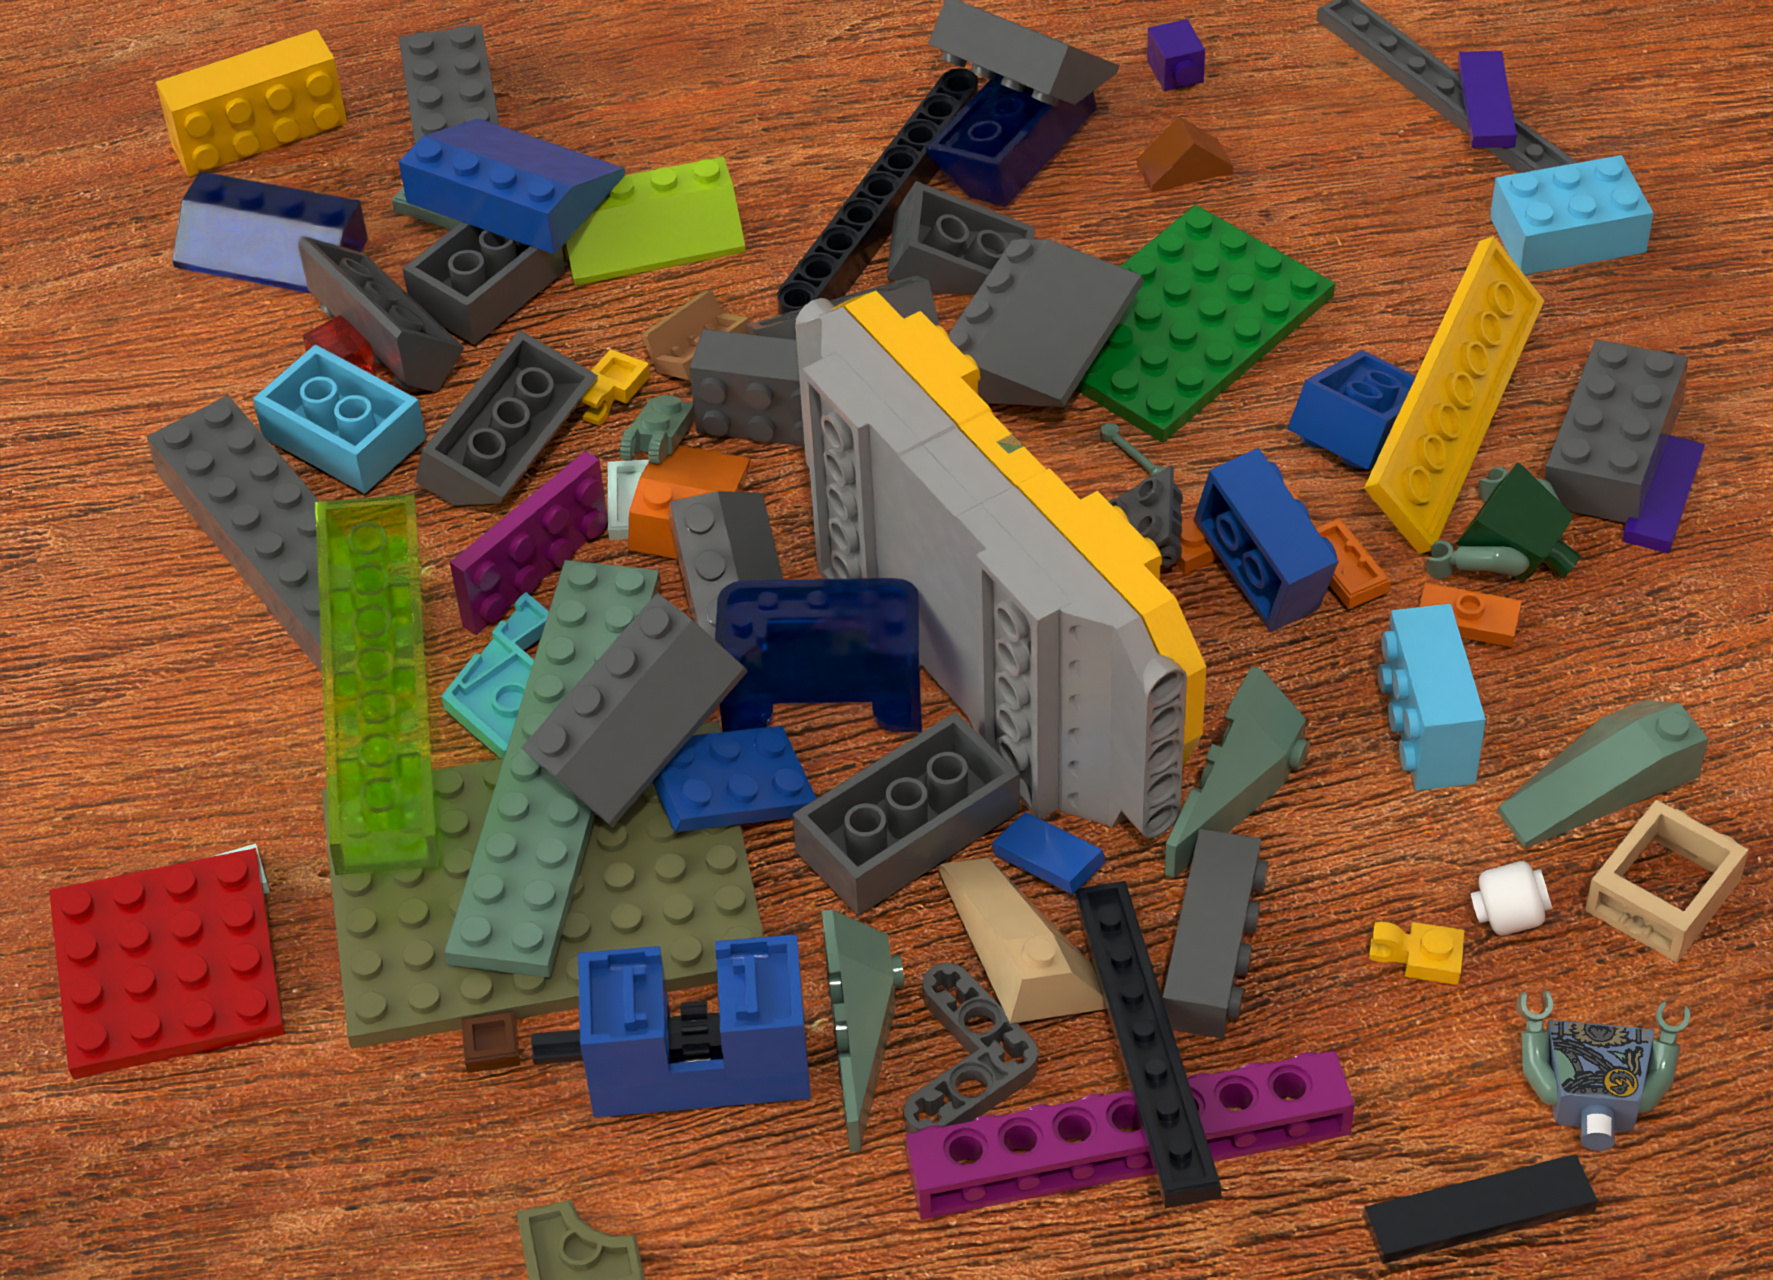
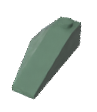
M1251 667L1234 696L1225 715V720L1229 721L1223 737L1222 746L1211 745L1205 758L1207 763L1201 777V789L1196 787L1191 789L1168 838L1165 857V875L1175 878L1192 864L1199 828L1228 833L1283 787L1293 768L1300 770L1305 763L1310 748V742L1304 740L1306 718L1260 668Z
M1643 700L1600 718L1500 804L1497 813L1523 848H1529L1698 778L1704 760L1708 737L1680 703Z
M825 910L822 911L826 968L850 1152L861 1151L896 1010L895 987H904L901 955L891 956L887 934L837 911Z

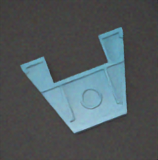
M527 592L521 595L515 602L516 610L506 622L501 620L492 631L493 639L481 654L475 653L441 696L444 709L500 759L505 756L534 659L524 650L541 639L549 613L545 607Z

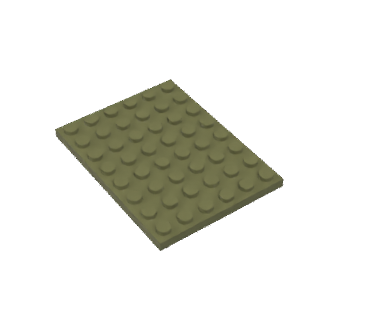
M719 721L702 724L693 735L721 732ZM504 758L321 789L347 1035L351 1049L462 1029L461 1019L514 1011L516 1019L579 1008L578 953L660 946L667 992L718 983L715 941L764 937L741 825L675 832L653 781L613 827L596 814L551 976L548 978L447 965L444 954Z

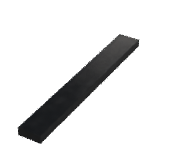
M1126 881L1079 888L1075 892V904L1165 1208L1221 1199V1183Z

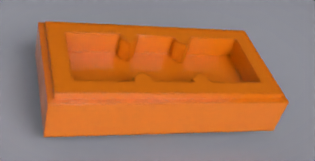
M1340 518L1316 527L1321 537H1326L1336 551L1339 562L1329 586L1348 609L1390 592V578Z
M1430 583L1424 584L1419 607L1451 604L1461 638L1513 647L1522 600Z

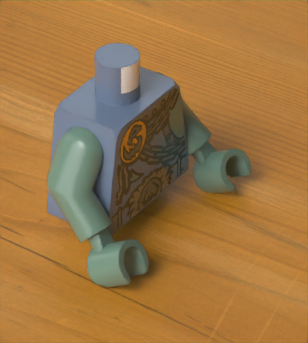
M1547 990L1542 991V1010L1539 1014H1534L1527 1008L1526 991L1522 992L1516 999L1515 1007L1517 1013L1527 1023V1029L1521 1030L1524 1077L1541 1101L1552 1106L1554 1120L1558 1124L1581 1127V1144L1584 1147L1595 1151H1603L1613 1147L1615 1144V1130H1633L1637 1115L1652 1112L1673 1085L1681 1047L1680 1044L1676 1043L1677 1034L1682 1032L1689 1023L1690 1011L1688 1006L1685 1005L1683 1022L1677 1026H1670L1662 1018L1666 1001L1662 1002L1656 1012V1023L1661 1029L1659 1039H1653L1654 1029L1548 1020L1547 1028L1544 1029L1543 1019L1553 1009L1552 995Z

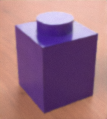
M1188 19L1148 28L1147 62L1164 91L1204 82L1205 48Z

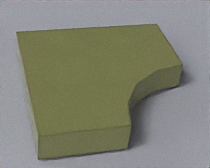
M571 1200L516 1212L529 1280H645L636 1235L613 1236L594 1230L578 1216Z

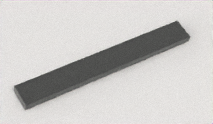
M1333 0L1317 9V21L1470 136L1461 80L1458 73L1360 0ZM1514 116L1517 133L1515 147L1486 148L1518 173L1577 163L1516 116Z

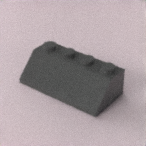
M959 0L944 1L928 42L929 45L944 51L941 59L965 68L967 61L973 63L971 72L991 80H995L996 75L1000 74L1003 76L1002 85L1024 94L1027 86L1034 89L1032 98L1052 106H1056L1058 99L1074 105L1116 75L1120 65Z
M301 235L297 244L307 288L321 302V310L329 316L340 320L345 325L344 332L348 336L364 343L370 349L368 355L377 363L388 367L394 372L393 379L400 386L413 392H417L420 388L438 393L464 347L365 253Z
M519 330L421 452L415 482L455 506L502 503L597 381L598 375Z
M656 593L521 749L547 774L613 827L748 671L695 621L659 593Z

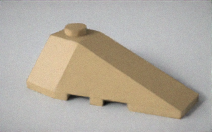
M989 858L940 864V875L1010 1024L1106 1009L1092 963Z

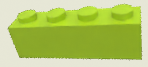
M724 156L625 175L563 244L574 286L745 253L746 246L734 187Z

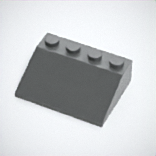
M1013 239L948 336L951 342L963 354H968L975 360L980 371L978 395L985 403L1064 407L1138 293L1144 280L1140 274L1052 240Z

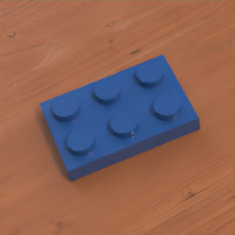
M783 726L692 735L653 780V784L675 832L793 818V813L817 799Z

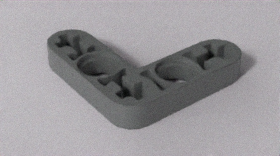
M940 963L931 967L925 973L923 978L924 1004L971 1055L907 1099L904 1106L905 1131L907 1134L918 1132L922 1128L931 1125L945 1127L971 1122L1030 1083L1038 1071V1049L1034 1040L1018 1023L1010 1024L1003 1008L965 969L957 964ZM942 985L949 990L956 986V999L946 990L938 993L937 987ZM957 1001L961 1004V1005L958 1007V1009H957ZM975 1016H986L995 1023L994 1027L985 1033L972 1032L965 1024L970 1018ZM1004 1050L1014 1059L1023 1056V1063L1019 1065L1014 1060L1004 1063ZM967 1079H975L984 1083L987 1088L982 1095L969 1098L960 1094L957 1091V1086ZM944 1096H946L948 1099V1103L945 1105ZM925 1112L931 1117L938 1113L939 1121L933 1123L930 1119L926 1118L919 1122V1114Z

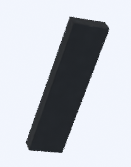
M1574 1154L1365 1206L1363 1217L1382 1264L1593 1212L1596 1209L1597 1198L1577 1155Z

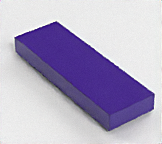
M1502 51L1459 52L1458 68L1471 147H1515L1517 133Z
M1669 435L1639 519L1628 518L1622 542L1670 553L1703 456L1705 444Z

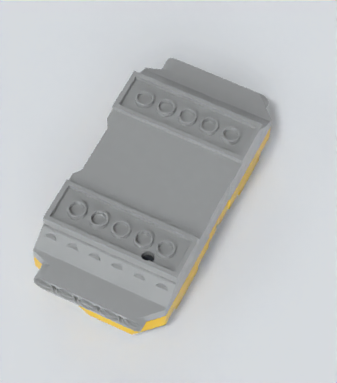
M877 291L851 298L836 306L825 298L812 300L799 312L796 318L795 329L805 458L807 466L810 468L818 573L870 631L881 626L893 641L902 642L968 716L974 730L1020 773V801L1035 817L1041 819L1059 809L1061 812L1108 825L1111 829L1129 819L1142 835L1147 838H1154L1163 834L1175 823L1179 816L1182 770L1203 735L1207 666L1176 597L1160 582L1162 556L1157 545L1150 538H1144L1129 523L1124 511L1118 506H1112L1098 491L1080 500L1050 468L1046 469L994 416L991 408L978 395L980 371L975 360L970 355L963 354L951 342L944 328L940 325L935 326L921 311L903 318Z

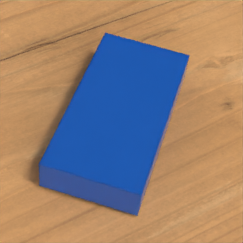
M1024 812L992 842L995 856L1072 895L1106 863L1103 849L1027 812Z

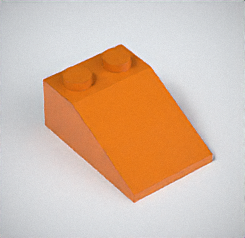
M678 445L672 455L668 454L661 464L648 462L639 478L629 510L628 550L678 559L668 517L670 501L716 491L743 492L751 458Z

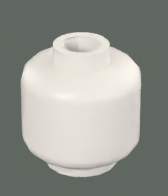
M1524 861L1482 872L1479 876L1480 891L1470 893L1479 924L1489 921L1493 931L1500 936L1542 925L1546 917L1545 911L1553 909L1541 869L1533 871L1532 867Z

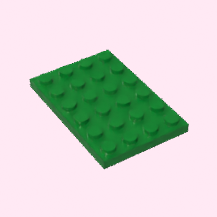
M1194 205L1119 266L1140 274L1144 283L1075 390L1164 443L1334 297L1335 283L1198 205Z

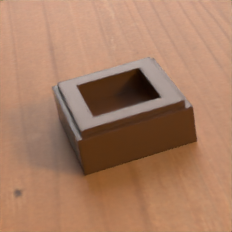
M514 1011L461 1019L467 1073L521 1066L517 1021Z

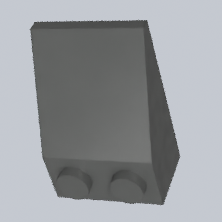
M916 181L894 213L887 278L899 281L918 275L929 280L932 293L975 295L1011 241L1023 238L1034 239L1035 227Z

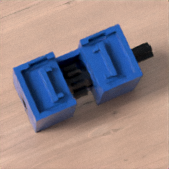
M797 934L715 941L719 1013H708L707 1001L681 1003V1016L671 1017L660 946L578 953L580 1030L532 1034L533 1064L542 1065L583 1061L594 1117L811 1099Z

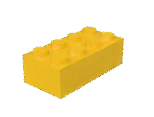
M317 29L156 82L172 148L188 177L347 124L335 59Z

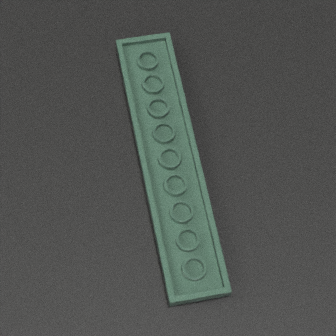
M570 560L564 561L444 954L447 965L550 978L596 813L547 774L521 747L654 595L658 593L661 584L659 570Z

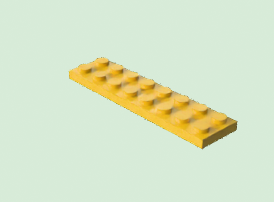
M1494 236L1479 241L1364 486V489L1373 501L1377 503L1418 554L1431 551L1432 545L1439 540L1544 303V299Z

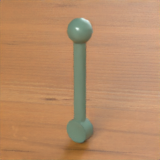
M1106 423L1101 427V438L1106 442H1115L1150 472V476H1154L1166 469L1163 466L1153 464L1119 435V427L1115 423Z

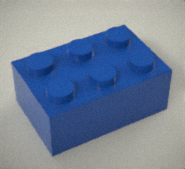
M1257 448L1209 470L1194 522L1269 631L1273 632L1319 610L1339 561L1332 543L1326 537H1321L1311 523L1306 506L1299 499H1295L1285 486L1283 476L1277 465L1273 462H1268L1261 450Z

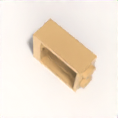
M1656 799L1592 878L1585 911L1678 963L1741 881L1749 849L1738 844L1731 837L1719 834L1695 821L1685 812L1673 809ZM1651 840L1714 873L1685 911L1622 877Z

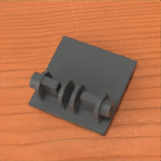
M1172 466L1144 479L1139 485L1118 498L1108 501L1112 506L1120 507L1126 514L1129 523L1144 538H1150L1157 545L1162 556V565L1164 566L1175 564L1182 554V547L1178 537L1182 534L1181 503L1183 501V493L1173 483L1174 468Z

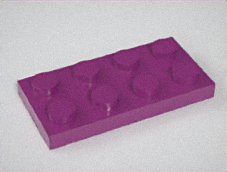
M584 451L450 561L461 622L464 628L477 635L490 623L500 619L504 612L525 592L528 594L532 592L548 574L558 566H562L565 560H569L572 554L590 539L596 538L608 525V516L600 460L597 457Z

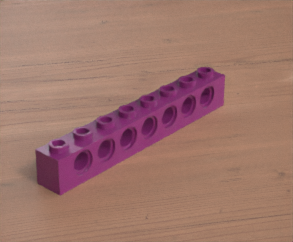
M1336 1050L1319 1054L1305 1052L1288 1060L1267 1064L1254 1062L1244 1065L1237 1070L1216 1074L1198 1073L1188 1077L1214 1162L1351 1135L1354 1102ZM1130 1090L1109 1095L1090 1094L1078 1101L1052 1106L1039 1104L1028 1108L1026 1111L1001 1116L983 1115L971 1122L945 1127L931 1125L922 1128L918 1132L905 1134L907 1166L921 1220L1155 1174ZM1288 1096L1296 1100H1285L1280 1097ZM1228 1107H1239V1108H1242L1243 1110H1241V1111H1233V1110H1229V1109H1227V1108H1228ZM1122 1128H1133V1129H1136L1137 1131H1134V1132H1124V1131H1121V1130H1119V1129H1122ZM1070 1138H1078L1083 1141L1078 1143H1071L1066 1140ZM1026 1149L1029 1152L1019 1154L1012 1152V1150ZM963 1159H970L976 1161L971 1164L958 1163V1161Z

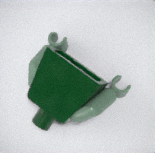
M1517 462L1508 473L1504 468L1497 466L1489 471L1488 479L1481 478L1479 480V497L1485 503L1456 542L1460 547L1457 551H1453V547L1449 542L1445 540L1436 541L1431 547L1432 557L1426 559L1427 573L1436 579L1449 577L1455 571V565H1457L1459 570L1488 571L1510 575L1518 580H1526L1543 563L1559 576L1565 578L1579 561L1581 555L1559 539L1572 521L1571 512L1561 504L1549 481L1536 479L1524 466Z

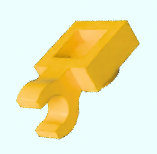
M610 349L591 370L598 377L597 381L581 400V403L590 406L583 415V420L600 426L607 419L614 400L627 404L650 378L649 363Z
M1375 922L1373 938H1371L1369 959L1382 963L1406 964L1405 977L1458 985L1461 975L1465 930L1412 922L1409 934H1407L1395 924Z

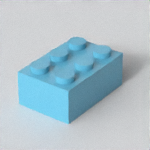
M1619 155L1496 177L1490 218L1509 256L1523 274L1527 275L1646 253L1654 213L1623 156Z
M316 344L253 398L261 433L267 440L364 494L426 439L420 404L417 398Z
M1451 604L1391 610L1389 631L1382 632L1381 635L1385 664L1378 665L1377 673L1381 693H1389L1391 700L1388 704L1392 732H1400L1402 741L1399 743V757L1402 770L1411 772L1416 791L1476 784L1486 719Z

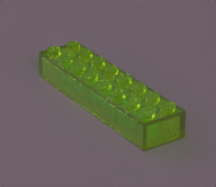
M415 494L315 502L329 846L335 875L440 866L420 534Z

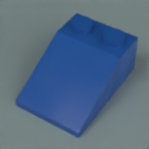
M1360 350L1305 380L1287 429L1300 435L1301 440L1305 444L1318 449H1327L1341 456L1342 462L1356 469L1369 470L1374 467L1416 376L1364 350Z

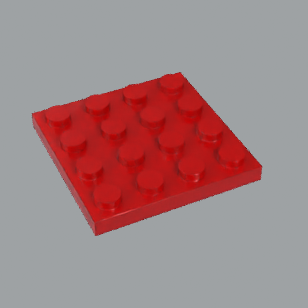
M256 848L49 890L67 1062L72 1079L285 1035L265 895Z

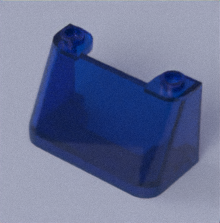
M898 578L743 580L733 582L720 591L717 599L715 641L748 671L719 704L722 732L767 727L773 718L774 704L843 702H872L874 721L879 727L887 731L922 732L920 607L918 590L912 583Z

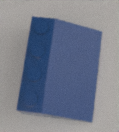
M479 118L424 135L399 161L407 203L554 255L625 176V168Z

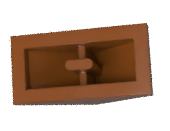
M1180 116L1137 158V166L1151 192L1233 173V165L1218 139Z

